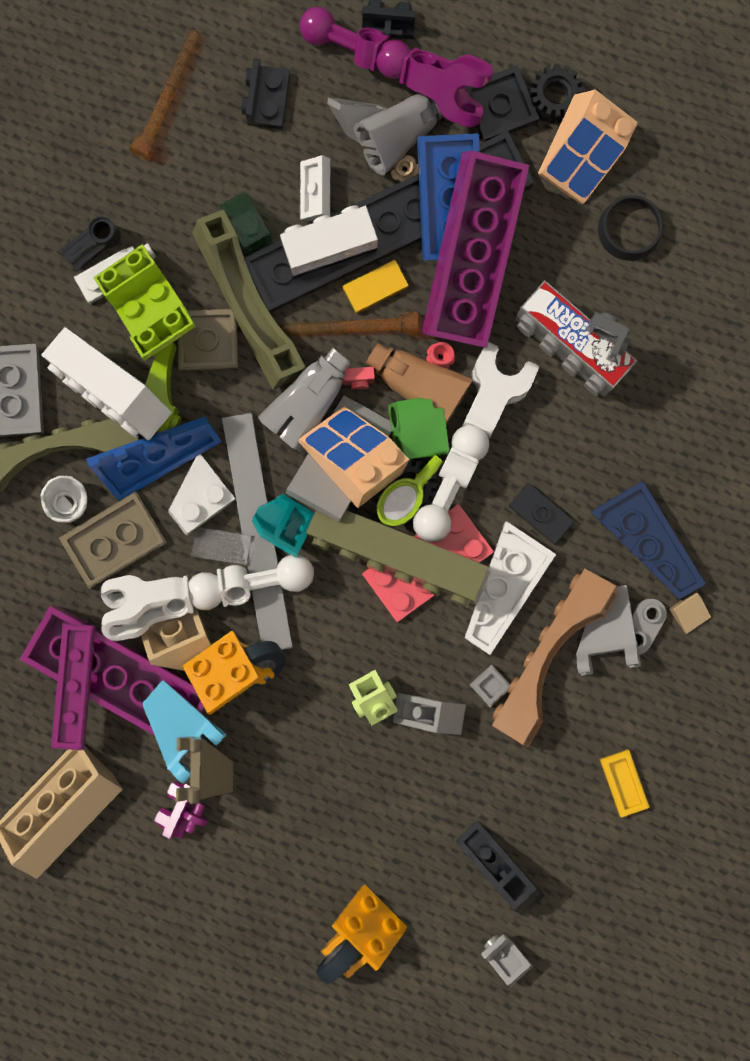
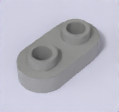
M656 599L642 600L632 613L635 634H639L642 639L641 643L637 645L639 654L645 653L650 648L666 619L665 606ZM649 608H653L656 611V617L652 620L647 617Z

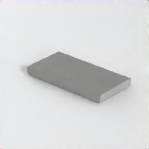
M346 396L342 397L333 414L345 406L388 437L392 432L390 420ZM309 453L286 490V494L337 522H340L351 503V500Z

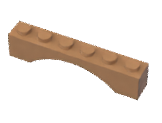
M585 568L581 575L576 574L569 587L571 590L566 601L562 599L554 611L556 617L551 626L547 625L539 636L540 645L535 652L531 651L523 664V667H525L524 672L520 678L516 677L512 681L508 689V693H510L505 704L501 703L496 708L492 717L495 720L492 724L493 727L529 747L544 722L542 689L546 673L554 656L573 634L586 625L604 618L620 592L616 585Z

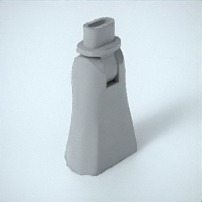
M416 94L356 123L353 130L361 146L367 147L363 151L370 168L380 175H385L417 143V137L425 136L430 132L438 120L443 118V115L433 99L423 94Z
M333 347L326 357L321 356L318 361L308 366L258 416L260 422L275 434L282 433L280 438L294 450L304 453L305 449L298 442L299 439L321 423L341 388L342 378L346 377L344 372L352 362Z

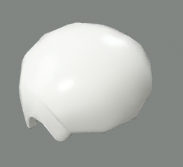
M57 476L49 480L41 492L43 510L48 517L58 523H71L79 519L87 508L85 487L72 476ZM65 496H69L73 499L74 506L66 499Z

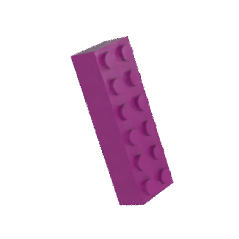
M472 150L462 152L422 333L487 348L530 165Z
M50 606L19 660L57 681L63 623L92 624L60 606ZM96 627L90 700L154 735L142 703L164 680L202 714L205 713L206 710L190 679L170 668L151 665L147 655L120 640H109L103 635L102 630Z

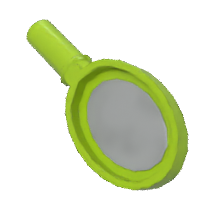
M434 455L426 466L416 474L414 479L405 478L397 480L382 493L377 505V515L383 524L397 527L410 521L415 516L423 502L422 487L428 483L427 481L444 463L438 456Z

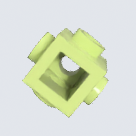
M376 670L349 684L356 700L352 701V705L360 718L364 715L366 716L371 726L398 711L393 702V699L397 698L396 693L389 681L383 684Z

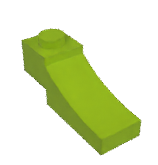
M173 342L156 353L145 386L172 412L155 434L179 426L181 423V416L178 415L179 410L173 406L171 398V371L177 350Z

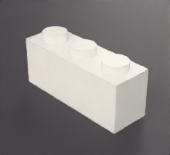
M350 206L342 210V214L333 217L323 215L313 220L312 224L304 227L302 225H293L287 228L285 233L280 234L293 276L377 248L378 239L367 207Z

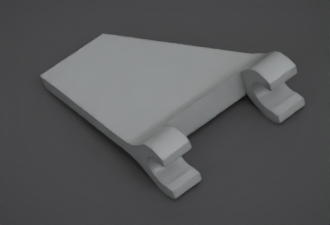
M627 585L618 586L620 592L604 618L585 626L576 653L578 673L581 676L594 674L590 656L625 651L626 664L629 668L641 667Z

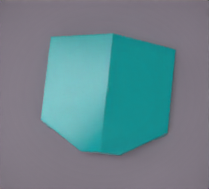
M281 494L276 499L260 506L254 514L252 522L260 537L296 558L307 537L306 532L315 513L286 495Z

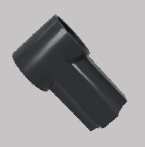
M98 216L91 220L85 231L61 250L69 262L80 271L106 249L113 248L119 243L121 238L120 230L109 218ZM104 227H110L109 236L105 239H99L100 230Z

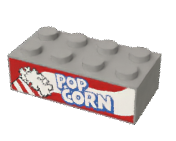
M545 280L521 306L515 321L519 323L517 325L519 331L529 338L533 335L541 342L539 347L544 353L550 357L556 355L563 362L561 365L563 369L574 377L579 375L585 381V388L595 396L600 394L605 397L638 361L627 351L624 352L622 357L617 355L612 362L606 360L613 343L586 331L590 319Z

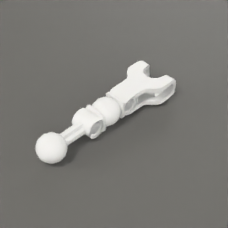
M488 342L487 348H483L472 371V379L477 388V396L462 427L452 437V448L438 475L444 479L432 504L420 508L414 516V530L422 540L431 543L439 542L449 534L452 523L448 511L460 486L466 489L479 460L487 454L489 438L505 406L517 403L525 398L538 372L539 366L528 361L519 374L513 376L503 375L497 370L495 365L496 355L499 350L498 346Z
M288 555L278 563L276 569L248 574L247 570L242 566L230 565L223 570L217 569V576L212 573L201 572L193 576L190 581L187 576H183V578L170 577L148 582L131 575L105 581L101 587V598L108 607L118 609L107 612L103 616L102 633L112 641L136 638L145 633L154 623L179 618L189 612L190 614L194 613V607L200 610H211L221 602H223L224 607L228 606V604H244L250 598V590L281 585L282 588L288 591L300 592L312 583L314 568L308 558L297 555L296 558Z

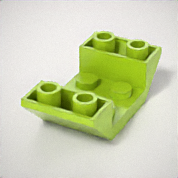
M143 244L93 277L105 298L117 311L131 335V341L144 361L196 327L187 309Z

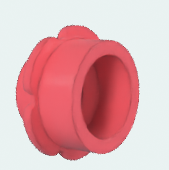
M438 342L432 344L427 350L428 356L426 360L440 367L449 369V365H452L455 361L454 350L448 343ZM438 355H442L443 359H439Z

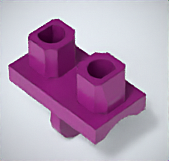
M172 782L167 792V797L175 800L176 788L190 787V784ZM199 800V803L194 804L189 803V801L177 802L173 811L168 808H161L154 821L164 829L163 836L169 839L173 837L183 839L186 831L193 834L197 825L206 826L209 820L202 815L206 805Z

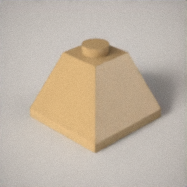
M194 607V613L192 614L189 612L179 618L154 623L141 635L151 665L185 671L182 665L212 645L196 607Z

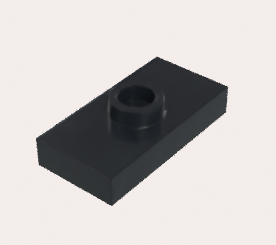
M529 483L526 484L508 506L552 544H555L574 522Z

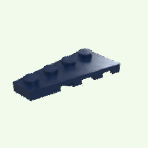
M643 481L591 511L678 599L685 597L706 584Z

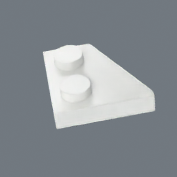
M200 454L196 456L168 513L187 536L230 505L235 498Z

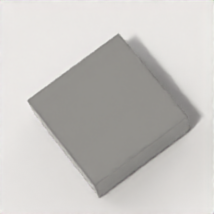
M490 665L469 684L489 707L495 704L510 687V684L493 665Z

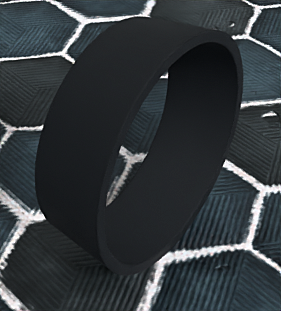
M637 195L621 197L610 204L603 211L599 219L598 236L600 242L609 254L618 259L626 261L642 259L652 253L660 241L663 228L662 216L655 204L647 198ZM625 201H633L649 208L658 223L656 239L649 246L641 250H626L616 245L610 238L606 226L608 214L614 205Z

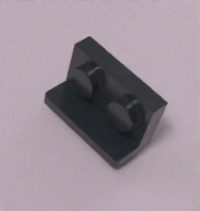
M253 59L252 68H247L246 86L249 87L248 97L244 96L242 100V115H246L248 125L283 129L290 69L261 66L260 59Z

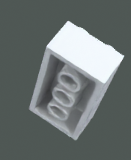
M66 327L63 328L42 353V356L50 363L47 368L61 380L64 378L62 382L75 393L82 394V397L95 408L102 409V413L112 421L118 422L133 437L140 434L149 441L172 413L144 384Z

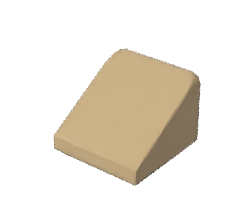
M693 592L669 609L685 634L711 618L698 592Z

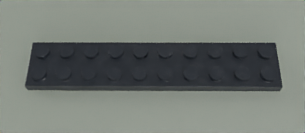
M508 131L479 144L480 153L525 164ZM529 171L524 190L534 185ZM419 174L354 204L359 208L367 207L378 239V247L295 276L292 274L281 240L244 257L249 273L269 313L421 241ZM340 211V212H338V213H336V214H333V215H331L330 217H333V216L342 214V213H341L342 211Z

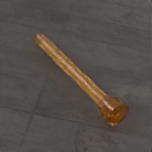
M197 30L190 31L143 134H139L138 138L133 139L129 148L133 155L140 157L141 153H143V159L151 160L155 151L153 139L200 40V33Z
M418 311L406 312V315H400V318L279 325L286 336L401 330V333H407V336L419 335Z

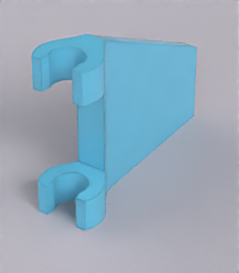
M164 680L142 703L167 768L182 783L186 782L190 777V767L180 760L189 750L177 751V738L201 737L204 733L212 743L217 745L227 735Z

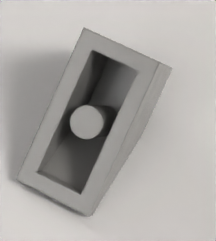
M398 693L396 700L398 711L394 713L393 723L435 733L461 735L466 705Z

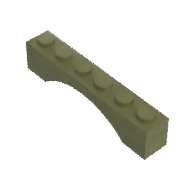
M224 209L197 219L192 235L272 390L296 380L306 367L293 342L277 325L262 301L245 263L238 236Z
M90 419L82 422L79 428L70 430V427L55 429L52 431L53 435L43 438H41V435L26 437L23 439L24 443L12 446V443L1 444L0 492L5 489L17 473L40 457L69 449L92 450L104 453L140 440L142 435L138 434L136 437H133L118 422H114L111 419L100 422L98 419Z

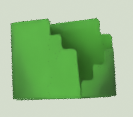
M422 397L397 401L388 405L393 442L409 460L434 457V455L439 457L449 453L445 415L442 407L434 408L431 399H423Z

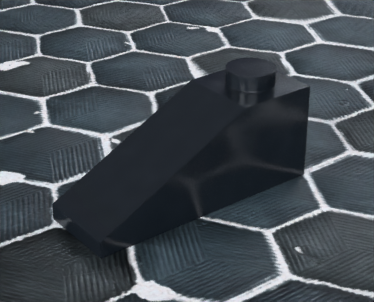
M478 821L455 841L512 909L521 916H524L545 896Z

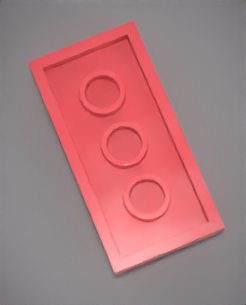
M459 504L448 511L452 525L446 538L439 542H428L478 563L494 552ZM417 534L413 536L415 538L422 540L420 537H418ZM369 568L362 573L396 622L434 596V594L422 589L423 584L413 580L411 584H406L394 578L395 573L385 569L383 573H379Z

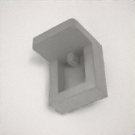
M502 934L500 937L499 935L492 937L485 944L486 950L481 954L509 987L513 986L533 967L515 943L505 934Z

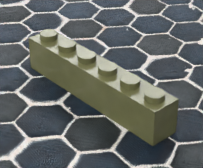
M316 510L306 532L310 539L313 540L311 544L322 550L328 551L329 547L340 551L339 556L349 561L356 562L357 558L368 562L366 566L374 571L383 573L385 569L395 573L394 578L406 584H411L412 580L423 584V590L439 596L440 592L452 596L450 599L452 602L463 607H468L469 603L477 606L490 575V569L486 565L347 510L340 522Z

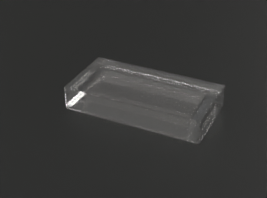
M198 527L195 530L191 557L250 566L255 536Z

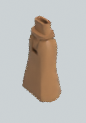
M379 343L366 361V364L376 369L375 374L381 376L383 381L392 390L406 400L422 397L423 399H431L434 408L442 407L444 409L446 425L473 382V379L455 371L435 365L411 353L400 350L395 351L393 347L387 349Z

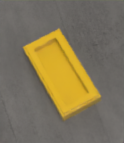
M393 260L342 287L357 314L407 289L409 285L396 260Z
M627 749L601 758L600 762L619 816L622 818L650 808L630 751Z

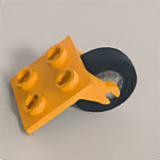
M231 631L182 666L205 710L211 715L246 689L265 684L273 679L283 669L286 659L277 643L262 641L249 646L240 642L235 632Z
M365 884L358 890L333 923L332 927L338 933L321 950L325 958L316 970L317 976L328 985L342 974L348 979L366 962L377 971L408 928Z

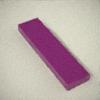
M63 623L51 748L85 749L96 629L94 625Z

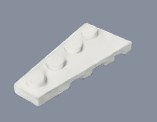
M507 521L504 523L489 565L490 575L477 606L474 608L464 637L489 655L556 556L554 552Z

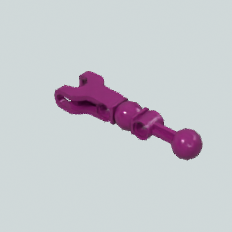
M316 6L307 9L302 15L299 22L300 33L309 44L321 46L333 42L355 52L354 63L361 68L370 69L373 72L379 69L385 77L396 80L400 78L401 84H406L408 88L433 99L441 114L452 122L466 127H473L481 122L483 106L469 95L466 86L480 88L491 80L493 67L488 62L470 54L462 55L456 60H448L431 52L419 50L416 47L410 50L409 46L404 42L394 39L389 41L390 36L384 35L381 31L374 28H362L357 34L336 25L333 15L324 7Z

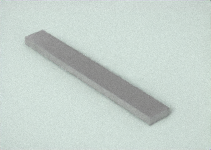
M252 413L222 418L249 574L276 569L278 559L275 545L260 537L252 522L257 509L268 503ZM281 585L252 590L261 642L273 641L280 646L281 650L293 648Z

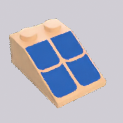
M596 89L575 94L538 174L575 201L584 204L626 149L638 122Z
M345 406L302 436L298 441L357 508L402 475L409 461L407 456L387 435Z

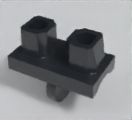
M369 0L368 6H363L362 28L377 29L384 35L390 36V38L414 39L416 11L412 10L410 2H399L396 4V9L384 8V3L381 0Z

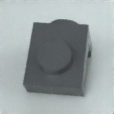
M595 312L586 328V331L613 343L606 357V360L610 362L617 355L622 357L630 342V339L625 338L630 328L618 323V319L609 313L602 312L599 314Z

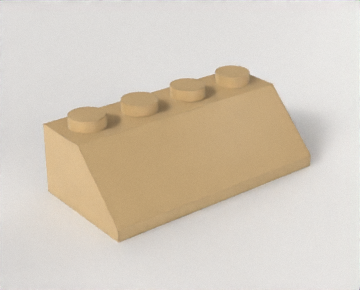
M86 747L84 750L68 749L0 820V843L11 866L36 879L50 867L59 855L72 844L81 832L123 790L113 773Z

